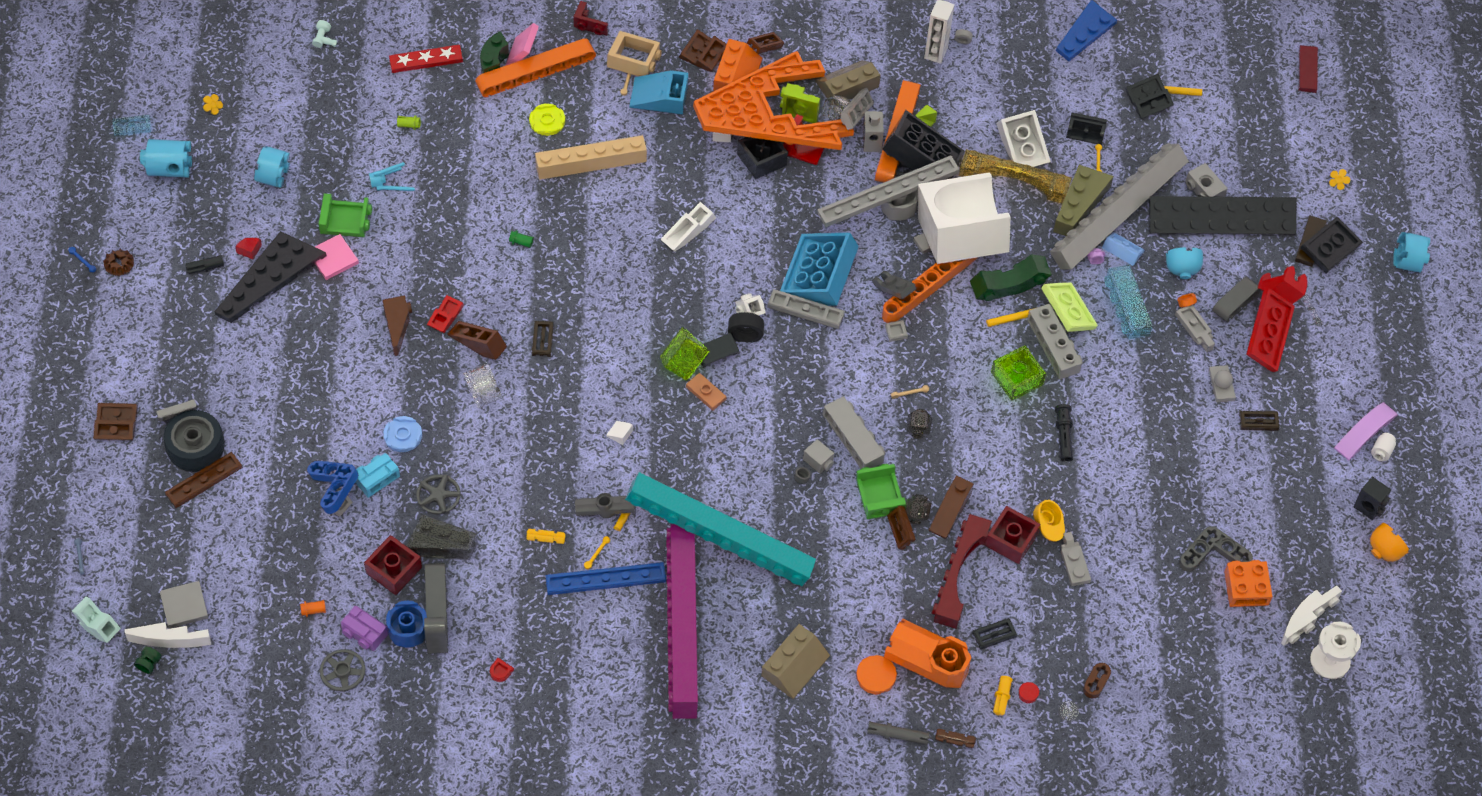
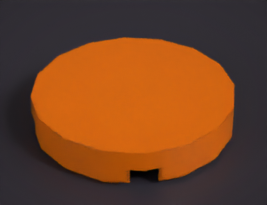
M879 655L863 659L858 665L856 678L860 687L867 693L875 695L891 690L895 685L897 676L896 667L893 663Z

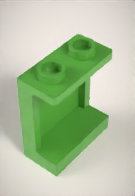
M324 193L319 219L320 234L365 237V232L369 231L370 228L368 215H372V204H369V198L365 197L364 203L332 200L331 194Z
M882 464L879 467L873 468L864 467L857 471L856 482L867 519L887 516L898 506L906 508L905 498L901 496L896 479L895 464Z

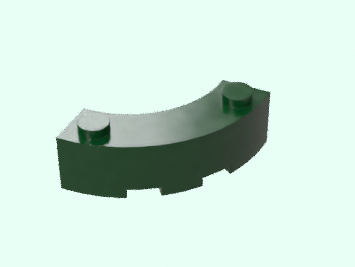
M1031 254L1023 261L1013 265V269L1002 272L1001 269L994 271L981 270L970 280L976 299L992 301L997 298L1019 294L1037 285H1041L1046 282V279L1052 273L1045 256Z

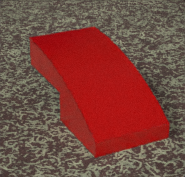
M446 295L439 309H435L427 326L445 333L463 308V302Z

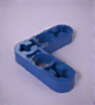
M326 461L312 462L307 468V472L313 480L332 482L323 496L320 505L327 514L338 511L359 476L356 468L351 464Z

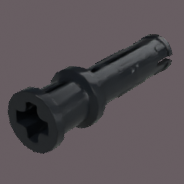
M1060 404L1055 407V413H1057L1056 427L1059 429L1061 461L1073 460L1070 430L1073 426V421L1070 417L1072 407L1068 404Z

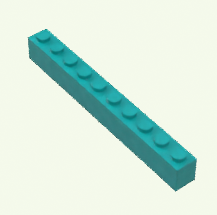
M640 472L632 481L625 498L632 505L641 507L652 515H657L671 524L684 528L687 532L694 533L704 540L720 546L724 550L737 554L740 558L747 559L759 567L772 571L775 575L782 576L793 584L803 586L810 578L816 561L815 558Z

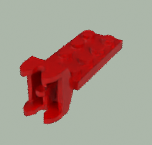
M1294 266L1287 267L1283 275L1271 278L1270 273L1263 274L1258 285V289L1263 291L1246 355L1271 372H1276L1279 368L1295 308L1293 304L1305 295L1307 289V277L1305 274L1300 275L1297 281H1295Z

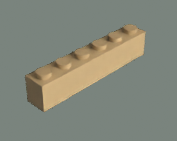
M641 135L535 153L536 169L539 180L643 163L647 162V149L644 137Z

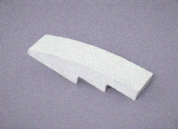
M165 622L125 629L128 642L147 646L187 648L211 645L208 629L189 633L187 626L167 629Z

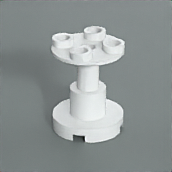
M1333 622L1322 629L1319 636V644L1313 649L1310 656L1311 665L1316 674H1320L1328 679L1342 678L1348 672L1351 664L1350 659L1357 654L1361 645L1360 636L1358 633L1356 634L1351 625L1345 622Z

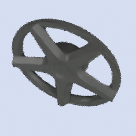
M446 474L433 475L420 482L416 492L417 501L421 508L433 514H443L451 511L456 507L461 496L457 482ZM434 479H441L437 487H434L428 484L427 482ZM447 481L451 482L457 491L445 490ZM422 487L430 492V495L423 501L420 499ZM446 497H457L455 503L446 509ZM434 501L438 503L441 511L430 510L425 505Z
M347 649L331 652L323 659L320 665L322 682L328 688L335 691L346 692L355 688L361 683L366 672L362 657L356 652ZM337 653H348L344 661L338 662L331 657ZM354 656L359 659L362 669L350 667ZM328 661L334 668V671L324 676L323 667L325 662ZM349 675H360L355 683L348 686ZM338 677L342 687L333 686L328 681Z

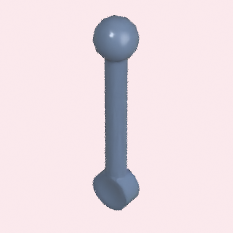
M77 538L74 540V544L77 546L80 575H85L81 553L82 540Z

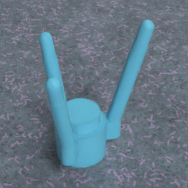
M404 162L369 173L372 188L377 187V191L415 190L414 187L383 185V183H386L385 175L401 170V167L405 165Z

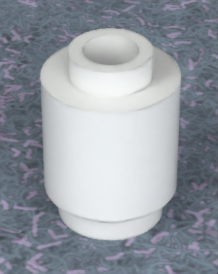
M1390 433L1380 435L1371 450L1372 456L1378 461L1389 460L1396 446V438Z

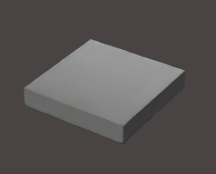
M193 399L156 411L158 421L171 419L187 410H196V403Z
M199 581L160 591L168 628L208 619Z

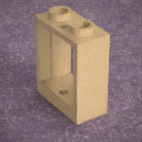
M619 31L607 54V67L636 76L649 75L650 72L653 73L655 70L656 60L659 61L661 58L660 42ZM624 47L649 53L646 62L621 55Z

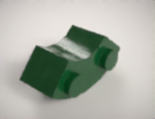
M501 31L492 35L482 47L480 53L481 74L500 68L502 61L509 56V45Z

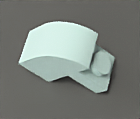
M85 597L72 610L79 619V624L100 641L108 643L121 629L109 614L101 612L88 597Z

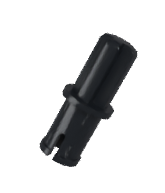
M222 255L206 259L202 257V260L186 263L185 265L187 273L192 274L224 267Z

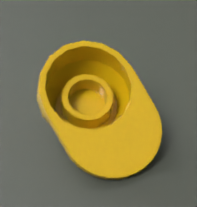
M1042 501L1033 511L1034 521L1041 524L1040 531L1046 539L1053 542L1059 541L1065 533L1062 510L1054 501Z

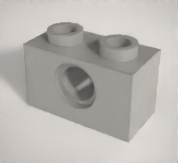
M1206 163L1189 171L1185 181L1187 188L1193 190L1197 197H1225L1228 189Z

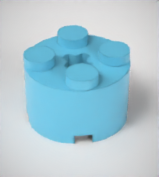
M268 146L263 147L257 164H259L258 170L255 169V181L281 188L284 182L282 175L289 170L290 163H288L290 153Z
M1402 232L1397 239V243H1400L1398 249H1394L1393 264L1399 269L1421 272L1424 263L1427 264L1430 258V253H1427L1430 237Z

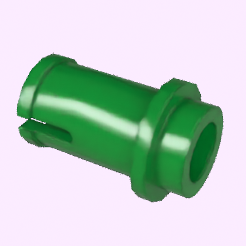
M517 230L512 231L509 237V242H512L513 245L516 243L531 248L534 237L518 233Z

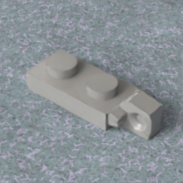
M1191 305L1177 310L1175 316L1197 345L1201 344L1206 352L1212 351L1215 345L1212 340V330L1195 307Z
M1071 532L1064 533L1061 555L1071 586L1090 583V574L1079 542H1074Z

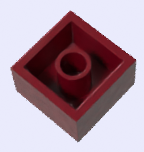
M1006 506L987 534L985 546L1020 564L1038 536L1041 524Z
M390 535L364 562L367 575L394 595H397L421 570L422 563L421 557Z

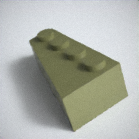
M1079 164L1057 216L1053 232L1067 236L1070 230L1075 229L1079 222L1090 214L1106 192L1110 190L1114 176Z

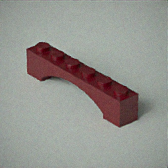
M969 514L967 521L963 520L960 529L963 532L962 537L958 536L955 543V548H958L956 554L952 553L949 564L952 565L951 569H947L944 575L945 587H940L938 598H940L939 604L935 603L932 614L935 615L934 622L957 629L964 604L960 603L958 597L957 577L970 553L980 545L985 546L987 534L991 528V520Z

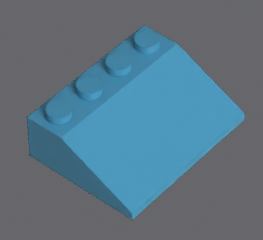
M851 233L801 234L780 291L827 306H837L859 247Z

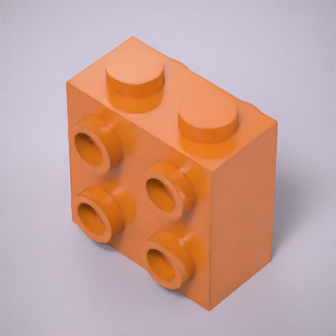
M1252 560L1250 562L1232 561L1227 563L1224 574L1229 606H1269L1273 596L1267 561Z

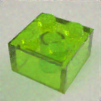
M1026 345L994 360L991 369L992 375L1011 401L1042 386L1046 376V372Z

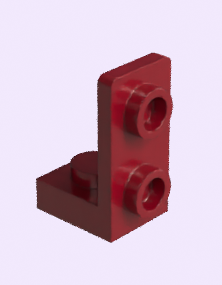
M580 1L573 17L574 27L581 31L587 30L597 35L607 36L608 23L588 18L587 2Z

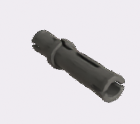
M869 721L867 734L884 736L885 739L895 738L928 745L930 732L892 726L891 723L886 725Z

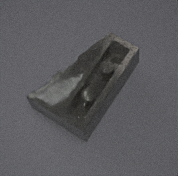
M422 514L407 547L420 557L470 560L478 544L477 533Z

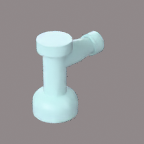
M319 20L316 25L318 33L316 38L313 39L312 45L321 48L323 44L336 47L337 40L324 37L325 33H328L331 29L330 23Z

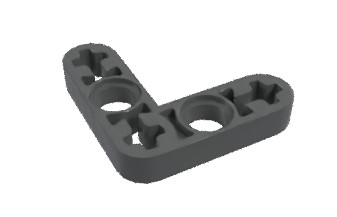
M1209 526L1204 529L1182 554L1179 565L1182 570L1191 572L1197 568L1212 549L1230 562H1242L1240 558L1244 556L1247 559L1243 562H1250L1253 560V555L1220 529ZM1215 534V537H1212L1207 543L1208 535ZM1229 544L1233 550L1225 551L1222 545ZM1198 545L1203 546L1205 552L1199 553L1195 550V547ZM1193 555L1192 563L1185 564V561H1188Z

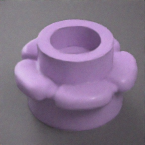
M1094 248L1087 257L1091 264H1101L1104 262L1106 254L1099 248Z

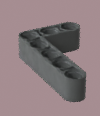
M445 563L425 564L427 618H424V629L428 654L448 653Z

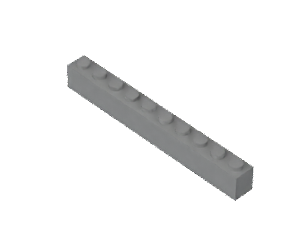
M1170 143L1163 145L1161 150L1157 154L1152 155L1146 164L1140 166L1134 175L1129 176L1122 186L1117 187L1114 193L1105 198L1099 207L1094 208L1087 218L1082 219L1075 229L1070 230L1063 240L1058 241L1050 251L1060 269L1074 268L1150 196L1189 161L1181 146Z

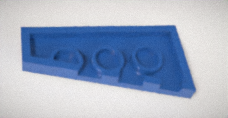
M1091 0L1057 46L1056 52L1066 60H1072L1117 23V19Z

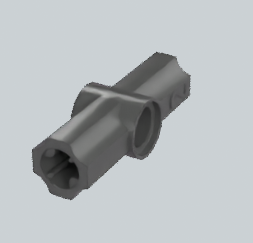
M601 493L595 498H579L575 500L576 516L600 515L602 518H611L614 514L635 513L636 506L626 501V496H611L609 493Z

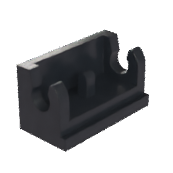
M1072 112L1066 138L1102 145L1107 119Z
M728 333L697 346L694 354L704 368L708 364L739 353V349L731 333Z

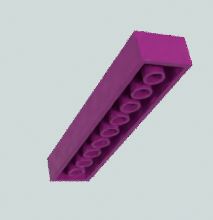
M670 524V528H667L668 712H672L673 719H697L695 534L687 532L678 525Z

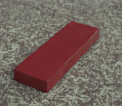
M1300 45L1298 91L1316 93L1318 83V47Z

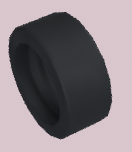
M735 313L729 318L728 333H731L733 339L739 342H757L762 339L764 334V320L754 313Z

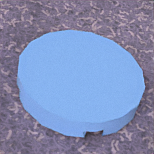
M407 416L394 418L393 421L386 424L383 431L386 445L397 452H408L415 449L422 439L421 426L415 419Z

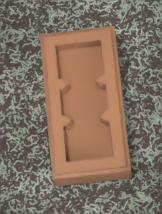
M701 373L697 374L686 384V388L712 411L726 400V395Z

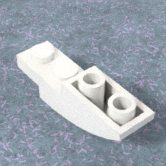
M1335 586L1323 595L1318 590L1310 594L1292 615L1284 632L1282 645L1285 646L1289 642L1293 644L1300 638L1302 633L1308 634L1315 628L1314 624L1317 618L1324 613L1325 608L1328 606L1332 608L1340 601L1341 589Z

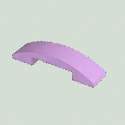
M1384 402L1379 404L1365 415L1340 440L1334 449L1349 461L1361 450L1366 442L1384 426L1386 427L1398 414Z

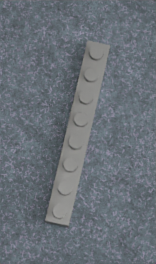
M948 156L817 209L818 215L826 228L917 191L918 184L940 181L959 174V168L952 156Z

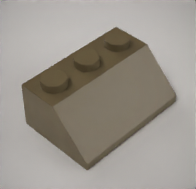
M861 60L827 74L825 77L817 78L815 82L833 107L854 98L861 89L868 88L871 91L879 88L881 75L872 62Z
M798 624L762 666L761 676L794 699L826 662L830 654L816 635Z

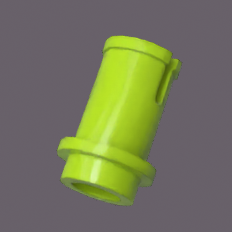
M399 115L397 118V127H407L416 130V128L421 126V118L417 117V115L414 117Z

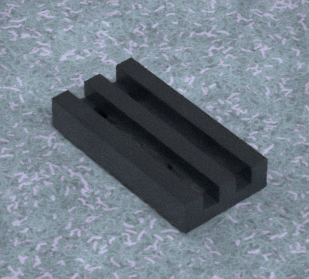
M1010 618L975 629L972 632L976 642L979 644L980 650L1017 637ZM1008 625L1007 628L994 631V632H992V633H990V634H987V635H984V636H982V637H980V635H979V634H982V633L991 631V630H993V629H996V628H999V627ZM1002 635V636H1000V637H997V638H994V639L985 641V640H987V639H990V638H993V637Z

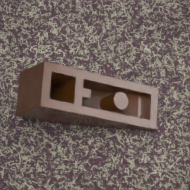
M405 295L383 299V307L394 356L399 355L410 321L409 313H412L411 304L406 302Z
M458 321L447 333L448 336L486 358L496 360L507 348L497 330Z
M956 475L929 528L930 532L947 539L972 495L974 483Z

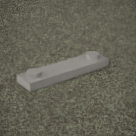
M868 88L861 89L841 112V121L847 130L853 129L864 116V113L873 105L874 102Z
M773 289L767 304V308L839 329L845 313L844 310Z

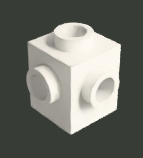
M751 293L740 296L741 300L736 301L737 313L749 312L758 316L766 313L760 295L752 296Z

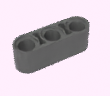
M1246 276L1214 305L1212 311L1224 321L1229 322V318L1232 319L1242 310L1241 307L1244 308L1254 299L1253 297H1256L1261 290L1258 289V285Z

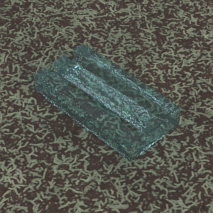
M149 115L112 119L114 137L151 132ZM143 121H146V123H138V124H135V123H134V122H143ZM125 123H128V125H120V126H117V124H125Z

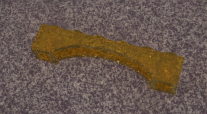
M968 149L965 151L959 172L961 177L990 172L991 176L1018 179L1042 191L1047 196V200L1061 204L1064 202L1072 177L1064 174L1053 173L1045 169H1038L1030 165L1016 163L1012 160H1005Z

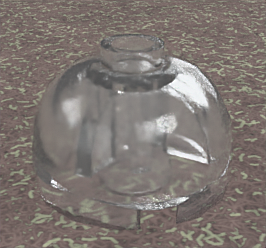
M839 95L826 98L823 104L822 116H826L827 121L841 120V112L851 101Z

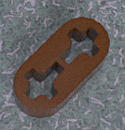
M1102 662L1097 663L1093 667L1083 688L1084 694L1088 698L1093 699L1100 696L1111 674L1109 665ZM1101 669L1105 670L1101 678H1098L1097 676L1099 671H1101ZM1094 682L1097 683L1096 690L1091 692L1090 687L1093 686Z

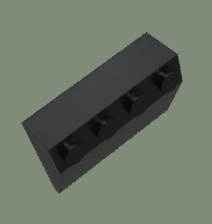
M907 110L902 114L882 148L888 156L894 157L904 167H908L912 171L948 156H952L957 166H959L965 152Z

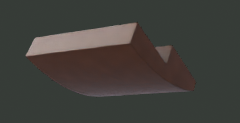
M697 29L679 58L712 72L722 57L727 44L716 36L710 38Z
M98 403L93 439L133 441L138 405L130 403Z

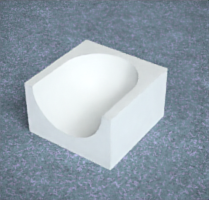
M990 172L918 184V220L937 264L1009 252L1011 217L1009 213H997Z

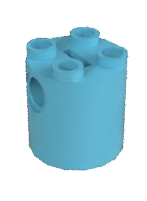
M148 139L146 150H141L140 164L146 168L147 176L189 178V167L192 166V156H189L191 141Z

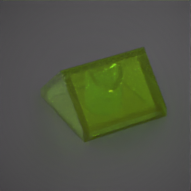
M682 327L660 355V358L666 369L687 381L710 351L689 331Z

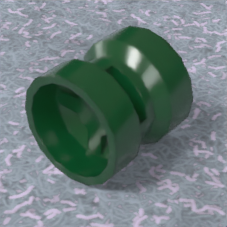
M145 646L141 651V657L137 658L134 662V666L146 674H151L155 669V663L160 661L162 655L157 650Z

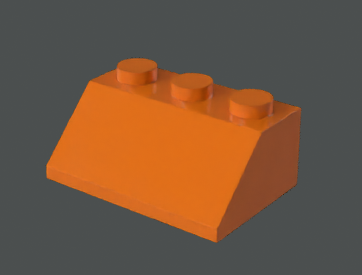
M728 39L714 78L713 91L758 70L762 57L747 43Z

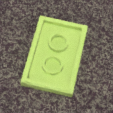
M1071 282L1044 284L1041 289L1067 332L1096 329L1097 323Z

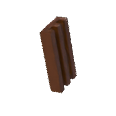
M774 32L749 38L747 44L752 45L751 48L753 50L757 49V54L783 47L784 42Z
M898 506L887 517L898 549L903 550L906 548L905 546H909L910 542H914L916 539L905 507Z

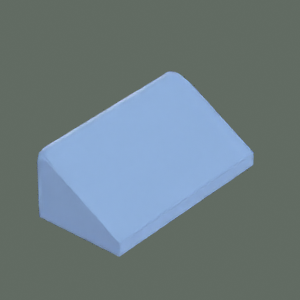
M1115 232L1106 238L1102 246L1103 249L1132 266L1145 251Z

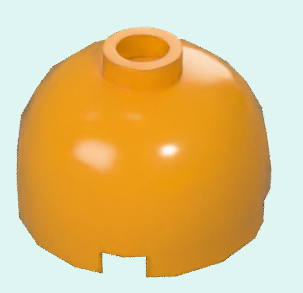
M1386 523L1380 524L1371 534L1370 544L1373 548L1371 553L1378 560L1382 558L1388 562L1398 561L1408 553L1409 548L1399 535L1396 536L1391 532L1393 529Z

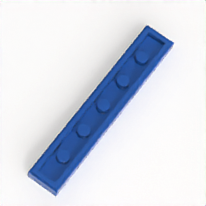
M664 562L545 575L548 595L666 582Z

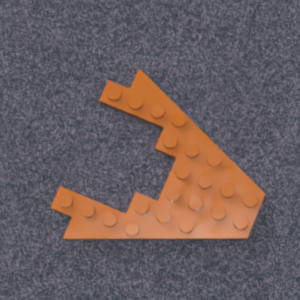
M798 51L695 100L693 103L703 130L709 132L779 141L789 145L800 144L842 150L840 138L854 135V129L847 130L841 120L796 125L792 114L773 115L765 97L779 95L780 89L777 83L825 77V69L820 60L803 62Z

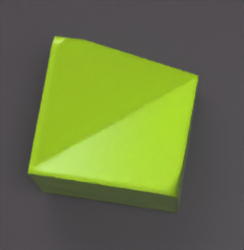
M925 105L915 116L931 127L936 122L937 111Z

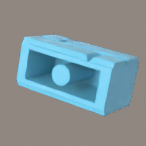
M386 453L381 456L377 455L371 460V463L356 469L359 476L355 483L369 498L399 478V468Z

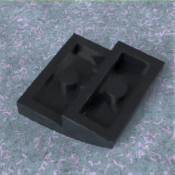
M1159 73L1125 88L1131 103L1141 119L1174 106L1168 89H1165Z

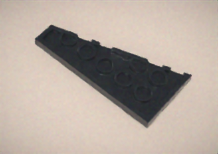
M280 231L214 311L215 315L232 323L248 312L255 303H261L268 294L277 292L296 279L300 272L313 267V263L327 256L326 252Z

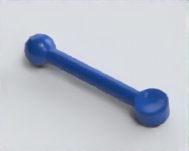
M75 247L68 249L69 253L74 254L84 263L91 273L96 271V267L90 265L76 252Z

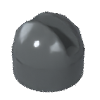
M799 467L795 471L794 479L799 484H805L808 482L811 473L807 468Z

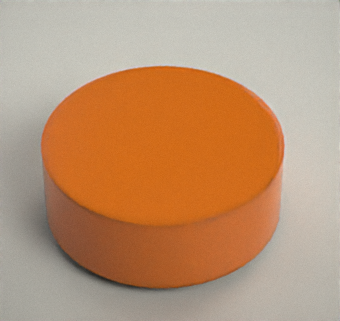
M1188 293L1180 296L1177 301L1179 307H1187L1195 304L1197 298L1194 293Z

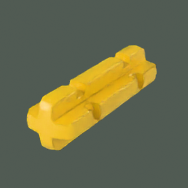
M528 529L526 535L527 540L535 541V539H538L540 542L550 543L556 541L559 544H564L566 537L564 532L554 533V531H536V529Z

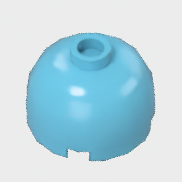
M1186 247L1169 250L1168 254L1166 253V263L1169 271L1176 276H1180V279H1190L1192 275L1197 274L1201 270L1203 251L1198 248L1186 251Z

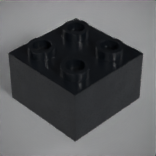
M751 137L738 140L737 155L755 179L787 166L788 151L781 142Z

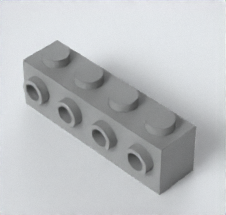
M1047 304L1029 310L1027 320L1058 379L1080 373L1081 366L1083 365L1082 358L1074 350L1073 341L1067 337L1066 329L1063 324H1060L1058 315L1051 305Z

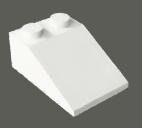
M1035 110L1001 119L996 123L1001 140L1016 172L1051 162Z

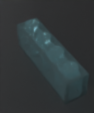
M1130 264L1108 268L1104 281L1106 287L1110 288L1112 303L1115 302L1117 318H1121L1122 332L1127 335L1128 340L1150 336L1152 324Z

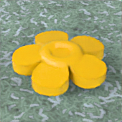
M212 94L211 97L207 95L203 98L204 103H206L203 106L204 111L208 112L211 110L213 115L218 114V109L223 107V103L218 101L219 97L216 94Z
M1341 169L1339 175L1337 171H1332L1330 176L1335 179L1329 181L1330 186L1334 187L1337 185L1338 190H1343L1345 188L1343 183H1350V177L1346 176V170Z

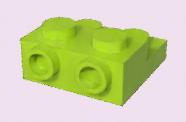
M787 83L786 87L783 86L780 96L782 97L780 102L782 115L792 114L793 118H795L796 114L803 116V121L817 123L820 98L804 94L805 88L796 84Z

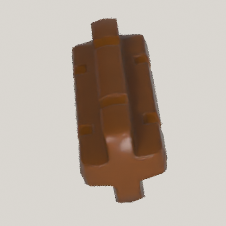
M937 729L935 740L943 742L946 740V743L959 746L964 744L965 747L974 748L976 741L974 736L968 735L965 737V734L952 731L947 733L943 729Z

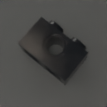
M1372 476L1361 489L1353 507L1373 521L1376 516L1380 517L1386 510V505L1391 500L1389 498L1391 489Z

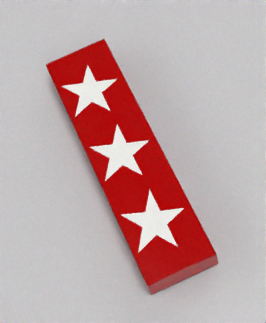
M460 45L389 55L392 73L463 62Z

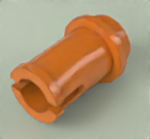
M324 600L309 603L304 601V603L300 604L302 616L306 615L308 617L310 614L326 613Z

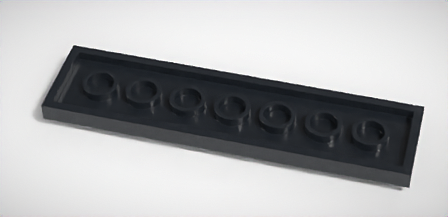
M1149 197V233L1296 234L1297 197Z

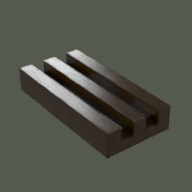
M535 321L532 356L547 355V357H551L554 322ZM538 326H542L540 350L536 349ZM546 326H549L547 350H544Z
M1278 411L1239 412L1240 430L1279 431ZM1245 417H1274V419H1245Z

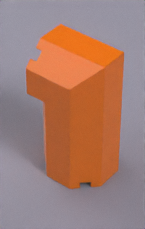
M905 619L898 623L889 640L891 641V647H886L884 658L944 687L961 688L968 675L972 658L967 650V644L953 636H948L945 639Z

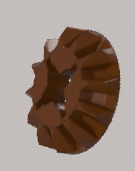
M121 248L118 251L112 250L110 254H106V258L103 260L105 270L115 276L128 273L134 266L133 255L128 250L123 251ZM116 258L121 260L122 266L116 262Z

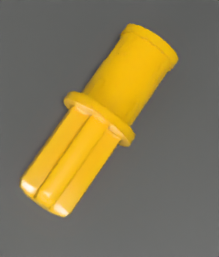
M1009 676L1000 677L998 691L995 692L996 700L993 712L998 716L1005 714L1007 701L1011 697L1009 692L1013 679Z

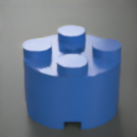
M401 601L388 611L386 616L388 634L395 645L409 648L424 642V618H427V615L418 603L414 601Z

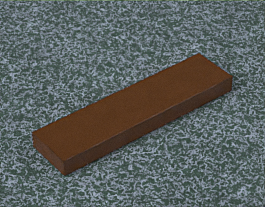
M231 451L211 465L165 491V495L173 506L178 508L242 469V464Z

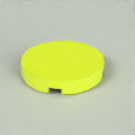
M545 103L535 107L533 112L531 111L529 123L536 133L550 136L557 134L563 129L565 114L556 105Z

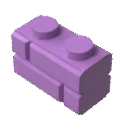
M354 606L341 621L342 633L349 639H352V637L356 639L358 644L365 650L369 648L375 651L388 636L387 626L358 606Z

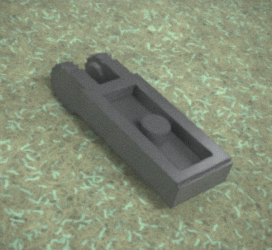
M887 271L881 273L884 282L877 277L872 279V283L882 292L900 299L905 298L916 290L914 283L891 275Z

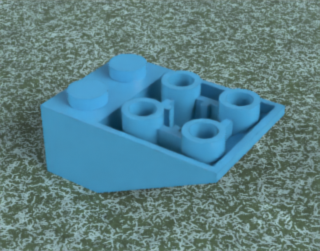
M670 70L635 77L629 108L683 114L688 89V73Z

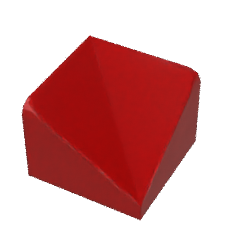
M244 238L235 246L236 253L254 259L262 246L261 239Z

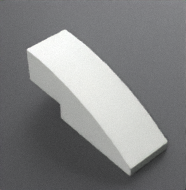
M700 202L689 214L685 213L661 238V241L675 252L706 229L716 217L712 211Z

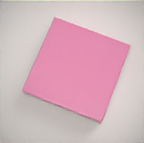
M533 23L515 37L505 65L520 61L530 53L538 31V25Z
M341 234L315 246L326 252L327 255L322 260L319 259L315 262V265L326 280L359 264L357 257Z

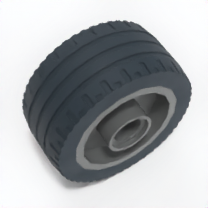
M202 410L184 411L174 416L164 431V445L171 462L179 469L198 472L220 459L223 455L225 441L222 428L217 419L210 415V413Z

